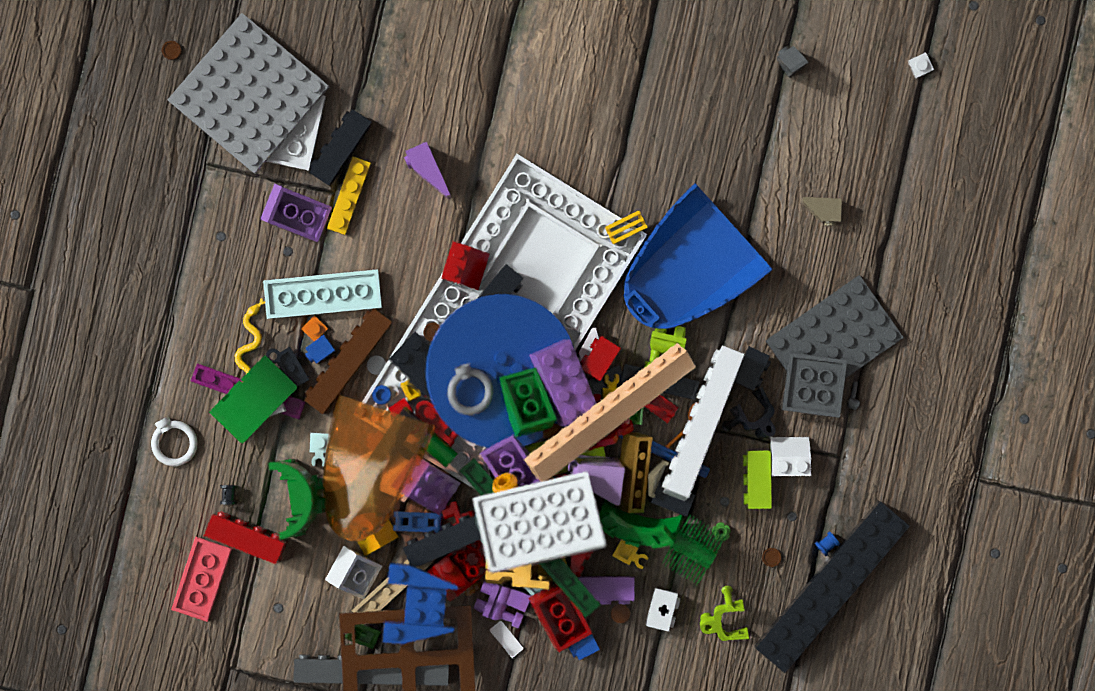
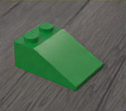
M536 367L500 377L509 421L516 438L552 428L556 417Z

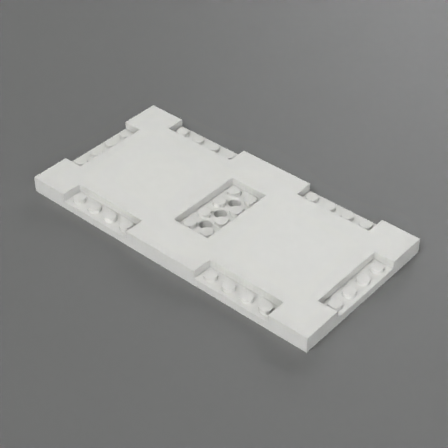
M516 154L461 244L490 254L479 291L441 279V274L392 355L414 332H417L431 345L432 342L428 341L423 334L425 326L429 323H437L441 326L456 309L467 302L477 299L505 264L509 265L524 278L521 282L523 284L522 288L517 294L512 292L511 295L525 297L549 310L564 326L576 350L647 234L640 231L613 245L605 227L622 218ZM626 221L611 228L610 231L613 232L629 223ZM632 226L614 235L613 237L614 239H616L637 228L635 226ZM388 360L354 415L386 434L395 421L394 416L388 409L405 397L415 413L417 403L420 401L432 403V401L427 396L425 398L421 396L409 402L400 386L401 383L409 379ZM380 385L387 386L392 392L391 400L384 405L377 404L372 397L373 390ZM419 420L421 423L420 431L415 435H409L403 443L404 446L472 488L474 487L459 470L473 458L490 476L489 467L480 455V452L488 448L470 443L460 436L454 440L455 443L452 446L458 455L446 468L417 443L429 429L422 420ZM449 427L444 431L448 436L452 432Z

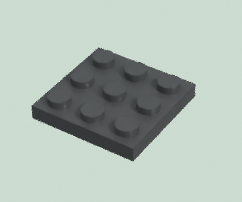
M789 353L782 410L840 418L847 360Z

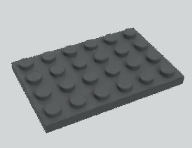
M858 275L765 340V342L786 372L789 353L847 360L845 378H847L904 337L864 280Z

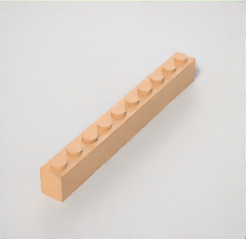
M678 343L669 348L667 352L640 370L630 380L624 382L614 392L608 394L606 398L578 417L569 426L562 429L552 439L546 441L536 451H533L524 460L534 476L540 482L547 481L692 371L695 365L688 352Z

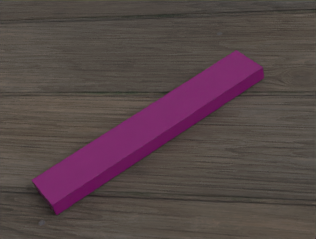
M198 363L191 378V382L225 394L239 380L241 381L238 377ZM289 396L283 402L286 411L281 414L299 420L305 401Z

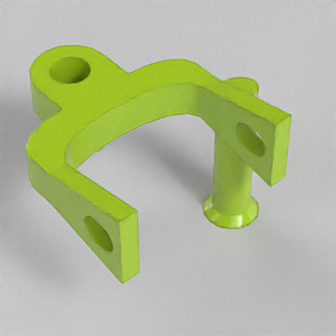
M724 586L721 589V592L724 594L725 604L715 607L714 616L710 613H703L701 615L700 629L705 634L717 633L722 641L749 639L747 627L731 632H726L722 627L721 618L723 613L744 611L742 599L733 602L731 594L733 589L731 586Z

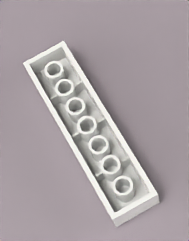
M722 346L720 350L716 349L710 361V363H713V366L709 367L703 379L706 381V384L700 387L696 397L699 399V402L693 405L689 415L692 416V420L686 423L683 434H686L685 438H681L676 448V451L679 452L678 456H674L669 466V469L672 471L670 475L667 474L663 481L662 487L665 488L663 493L682 501L689 497L743 359V353Z

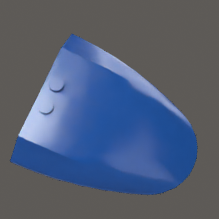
M695 183L668 210L645 241L626 276L624 299L630 313L642 324L651 328H673L723 306L752 287L773 269Z

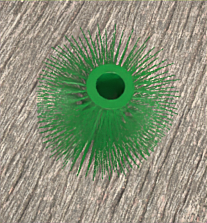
M692 519L684 533L682 532V530L685 527L687 521L683 525L682 529L679 530L675 543L670 545V550L666 554L664 560L668 556L671 549H674L666 563L667 565L674 552L677 551V554L675 555L670 564L671 566L677 555L681 553L673 567L674 569L681 556L684 555L682 561L680 562V565L677 568L678 570L681 564L683 563L684 559L687 557L688 559L683 565L680 571L681 573L689 559H691L683 576L687 572L691 563L694 561L695 563L690 569L687 577L689 576V574L691 573V571L697 563L698 565L694 570V573L692 574L690 580L694 576L698 567L701 565L702 567L697 573L694 581L697 579V577L699 576L700 572L704 567L705 569L697 582L698 584L703 575L705 574L706 570L709 569V567L713 563L715 557L718 554V549L720 548L725 537L718 545L716 551H713L719 539L721 538V535L719 536L713 548L710 549L715 538L717 537V534L715 535V537L713 538L708 547L707 544L709 543V540L711 539L714 531L712 532L711 536L709 537L705 545H703V543L707 538L710 530L704 537L703 541L700 543V540L704 535L707 527L705 528L704 532L702 533L698 541L696 539L700 534V531L702 530L703 526L697 533L696 537L694 539L692 538L696 530L698 529L700 523L698 524L697 528L695 529L691 537L689 535L693 527L695 526L696 522L690 529L689 533L686 535L685 533L693 521Z

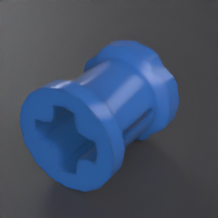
M830 531L824 539L815 543L825 556L836 545H840L839 541Z

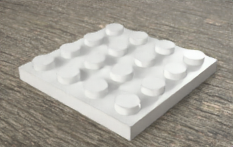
M323 95L266 162L310 171L309 167L312 162L326 96Z

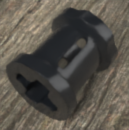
M220 485L222 489V501H220V504L237 505V501H235L237 485Z

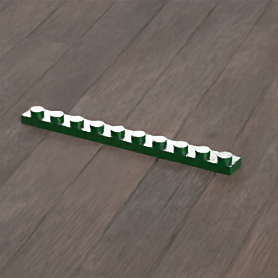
M475 458L459 470L481 496L494 493L492 489L494 480ZM561 558L539 562L585 617H588L600 606V603Z

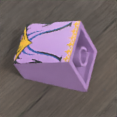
M580 455L568 464V471L571 475L588 472L592 492L615 505H620L625 468L618 458Z

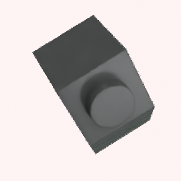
M788 46L784 47L778 52L779 56L776 58L788 77L803 69L808 63L806 58L794 46L791 48Z

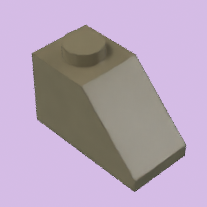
M803 197L801 199V203L819 222H824V226H836V223L841 222L842 199Z

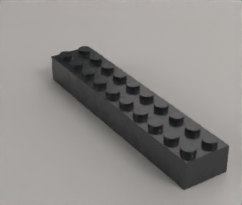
M877 501L754 647L782 672L786 673L910 526L881 501Z

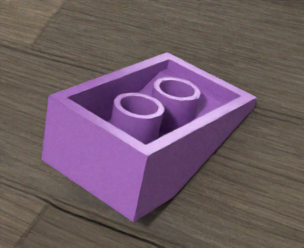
M427 142L405 151L407 156L404 159L408 168H413L415 173L447 199H450L451 195Z
M274 184L261 220L318 242L332 207Z
M514 435L480 452L495 478L501 474L510 473L516 476L518 487L540 483L524 460L531 453Z

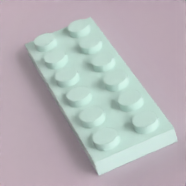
M378 269L263 281L267 319L382 308Z

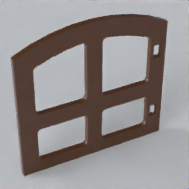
M471 605L445 607L444 619L454 618L457 620L458 647L456 649L415 651L414 641L400 644V651L396 653L364 655L356 653L355 625L385 623V621L404 622L405 609L339 613L343 691H358L357 672L359 670L400 668L402 673V691H416V667L448 664L459 665L460 691H475ZM345 633H352V644L346 645Z

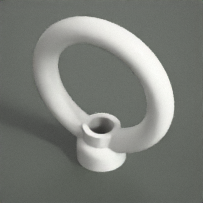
M169 416L155 423L157 429L151 440V447L155 457L161 463L168 466H181L189 462L195 455L198 445L193 429L184 422L171 421ZM171 428L181 429L189 437V450L181 458H168L159 448L161 435Z

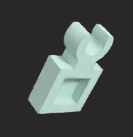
M311 433L310 452H315V456L312 458V466L316 465L318 458L322 459V466H326L327 460L324 457V453H329L330 434Z

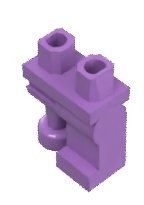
M483 582L480 592L488 594L489 598L487 602L477 598L474 609L481 612L482 616L512 622V627L518 629L524 614L517 612L514 615L506 611L507 605L525 612L529 604L528 598L531 595L502 584Z

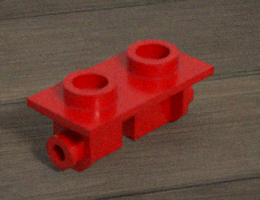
M661 395L644 406L666 423L670 421L678 409L677 406Z

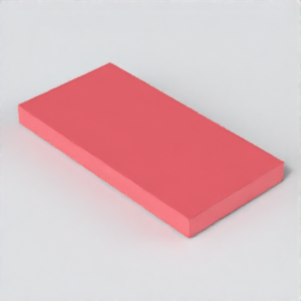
M195 537L171 610L206 622L209 621L232 548Z

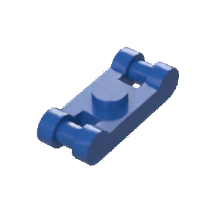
M394 511L396 519L393 531L429 532L434 530L437 533L442 530L441 522L444 517L442 513L438 515L436 513ZM403 518H409L408 525H403ZM428 519H434V526H428Z

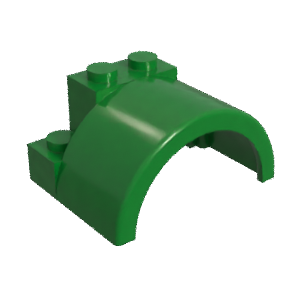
M295 459L269 462V470L281 472L280 480L288 479L287 485L293 517L286 518L289 526L286 527L285 531L279 532L280 540L306 535L308 527L313 523L317 514L326 512L325 508H328L327 498L323 497V489H325L324 478H321L320 474L311 475Z

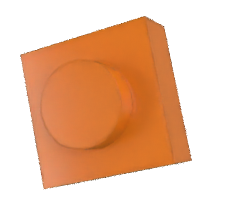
M315 315L301 328L313 341H316L328 330Z

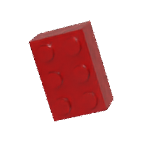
M556 582L554 588L543 589L528 598L553 647L558 652L592 634L583 614Z

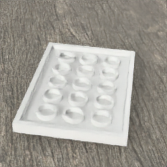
M587 471L473 498L490 574L605 547Z

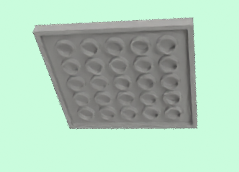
M241 13L167 100L250 171L256 174L329 89V86Z

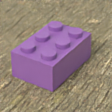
M414 454L393 487L408 498L440 515L452 495L456 492L460 482Z

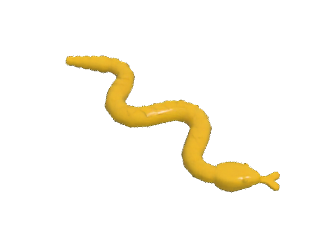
M262 298L259 304L249 307L243 318L245 328L254 335L255 339L253 343L240 347L235 353V363L246 374L251 368L242 360V356L246 352L257 349L262 341L260 331L249 321L251 316H255L258 313L260 305L265 304Z

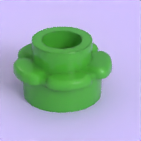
M720 522L712 528L714 537L717 534L715 540H718L720 535L719 541L724 537V541H726L730 537L729 533L731 530L728 525Z

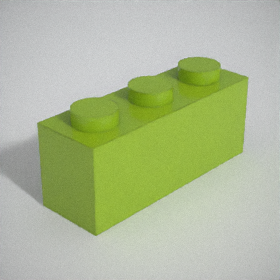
M746 451V455H743V466H746V474H743V485H747V493H743V503L747 505L748 509H772L771 451Z

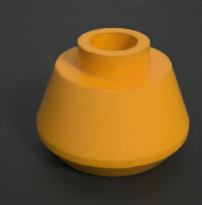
M510 473L499 475L494 480L492 486L494 493L518 488L517 478Z

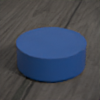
M380 385L373 390L372 397L377 404L384 405L391 400L392 392L387 386Z

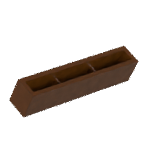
M376 309L368 310L362 318L365 321L362 325H357L351 332L352 338L349 342L345 340L339 348L341 350L340 354L337 357L334 355L327 365L330 366L326 372L322 371L316 378L318 383L315 387L311 386L304 394L306 396L304 401L321 414L326 413L393 324L392 321Z

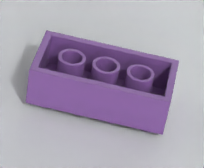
M561 340L530 354L534 368L536 367L559 426L570 425L596 405L570 340Z

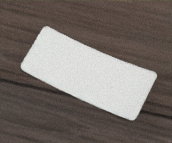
M499 621L490 629V632L511 658L523 650L521 644L502 621Z

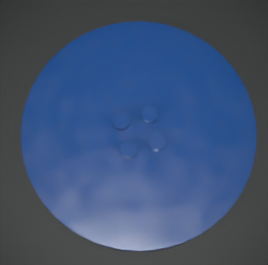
M495 294L467 302L450 314L442 323L429 348L426 363V381L430 399L435 410L454 433L478 446L490 448L512 435L515 436L509 421L500 377L534 368L530 354L561 340L571 341L569 334L561 322L549 310L525 297ZM470 364L471 369L482 371L492 383V400L481 413L475 415L461 414L453 408L449 401L448 387L452 378L456 375L455 368L460 365ZM471 376L458 383L456 398L461 405L475 407L484 399L485 386L480 379ZM543 431L521 436L517 439L523 446H526L541 439Z

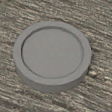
M372 356L367 362V368L370 373L379 375L386 361L381 356Z

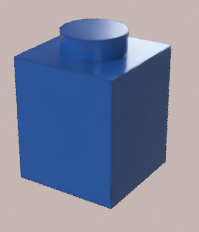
M325 335L305 348L307 350V353H305L306 357L311 363L315 362L316 364H319L336 352Z
M590 634L571 645L569 650L574 658L578 657L581 660L600 650L593 635Z

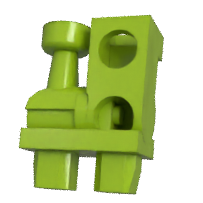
M676 326L673 335L666 334L667 329L655 328L650 339V361L645 362L644 368L656 358H659L660 353L664 354L677 343L685 349L687 340L685 338L686 328Z

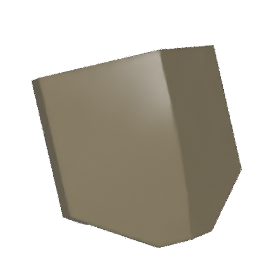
M659 459L649 467L646 495L652 498L655 497V490L669 462Z

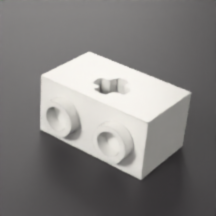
M655 587L645 625L669 632V628H673L675 623L674 609H678L680 598L677 597L678 593ZM662 605H666V608L669 610L664 615H661V611L658 610Z

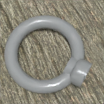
M470 364L456 367V375L452 378L448 387V398L451 405L456 411L464 415L481 413L492 400L493 386L490 379L482 371L471 369ZM473 376L483 382L485 396L479 405L465 407L456 398V387L461 380Z

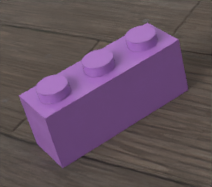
M591 576L578 578L594 598L600 601V604H611V601H619V604H630V601H634V576Z

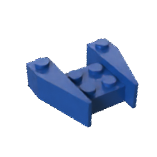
M390 563L388 584L408 585L404 622L385 621L383 642L404 644L453 632L454 626H444L443 622L446 589H457V584L410 564Z

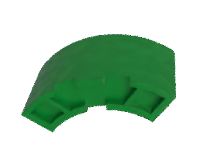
M264 355L209 413L243 444L297 389V386Z
M606 499L603 500L598 512L600 526L605 533L612 538L616 536L624 540L625 544L635 547L644 545L660 548L674 544L684 518L682 515L664 519L643 517L615 508V504Z

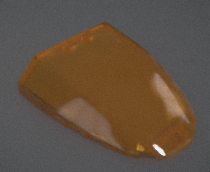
M338 395L328 433L323 472L325 514L329 526L334 533L345 540L360 542L366 540V537L379 532L394 512L392 509L396 502L403 498L402 492L406 485L412 482L411 475L415 467L421 464L435 426Z

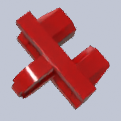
M453 501L442 510L444 519L454 516L456 522L459 523V518L468 514L472 517L475 511L471 510L461 514L457 502Z

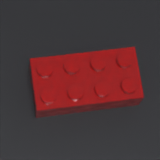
M223 511L212 514L204 533L205 537L275 565L280 562L288 541L280 540L278 533L274 532L271 535L266 533L267 529L258 525L251 527L248 525V521L240 518L236 520L231 519V515Z

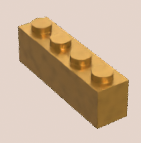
M631 432L623 435L620 462L625 469L620 505H615V508L624 512H644L652 445L651 436L640 432Z

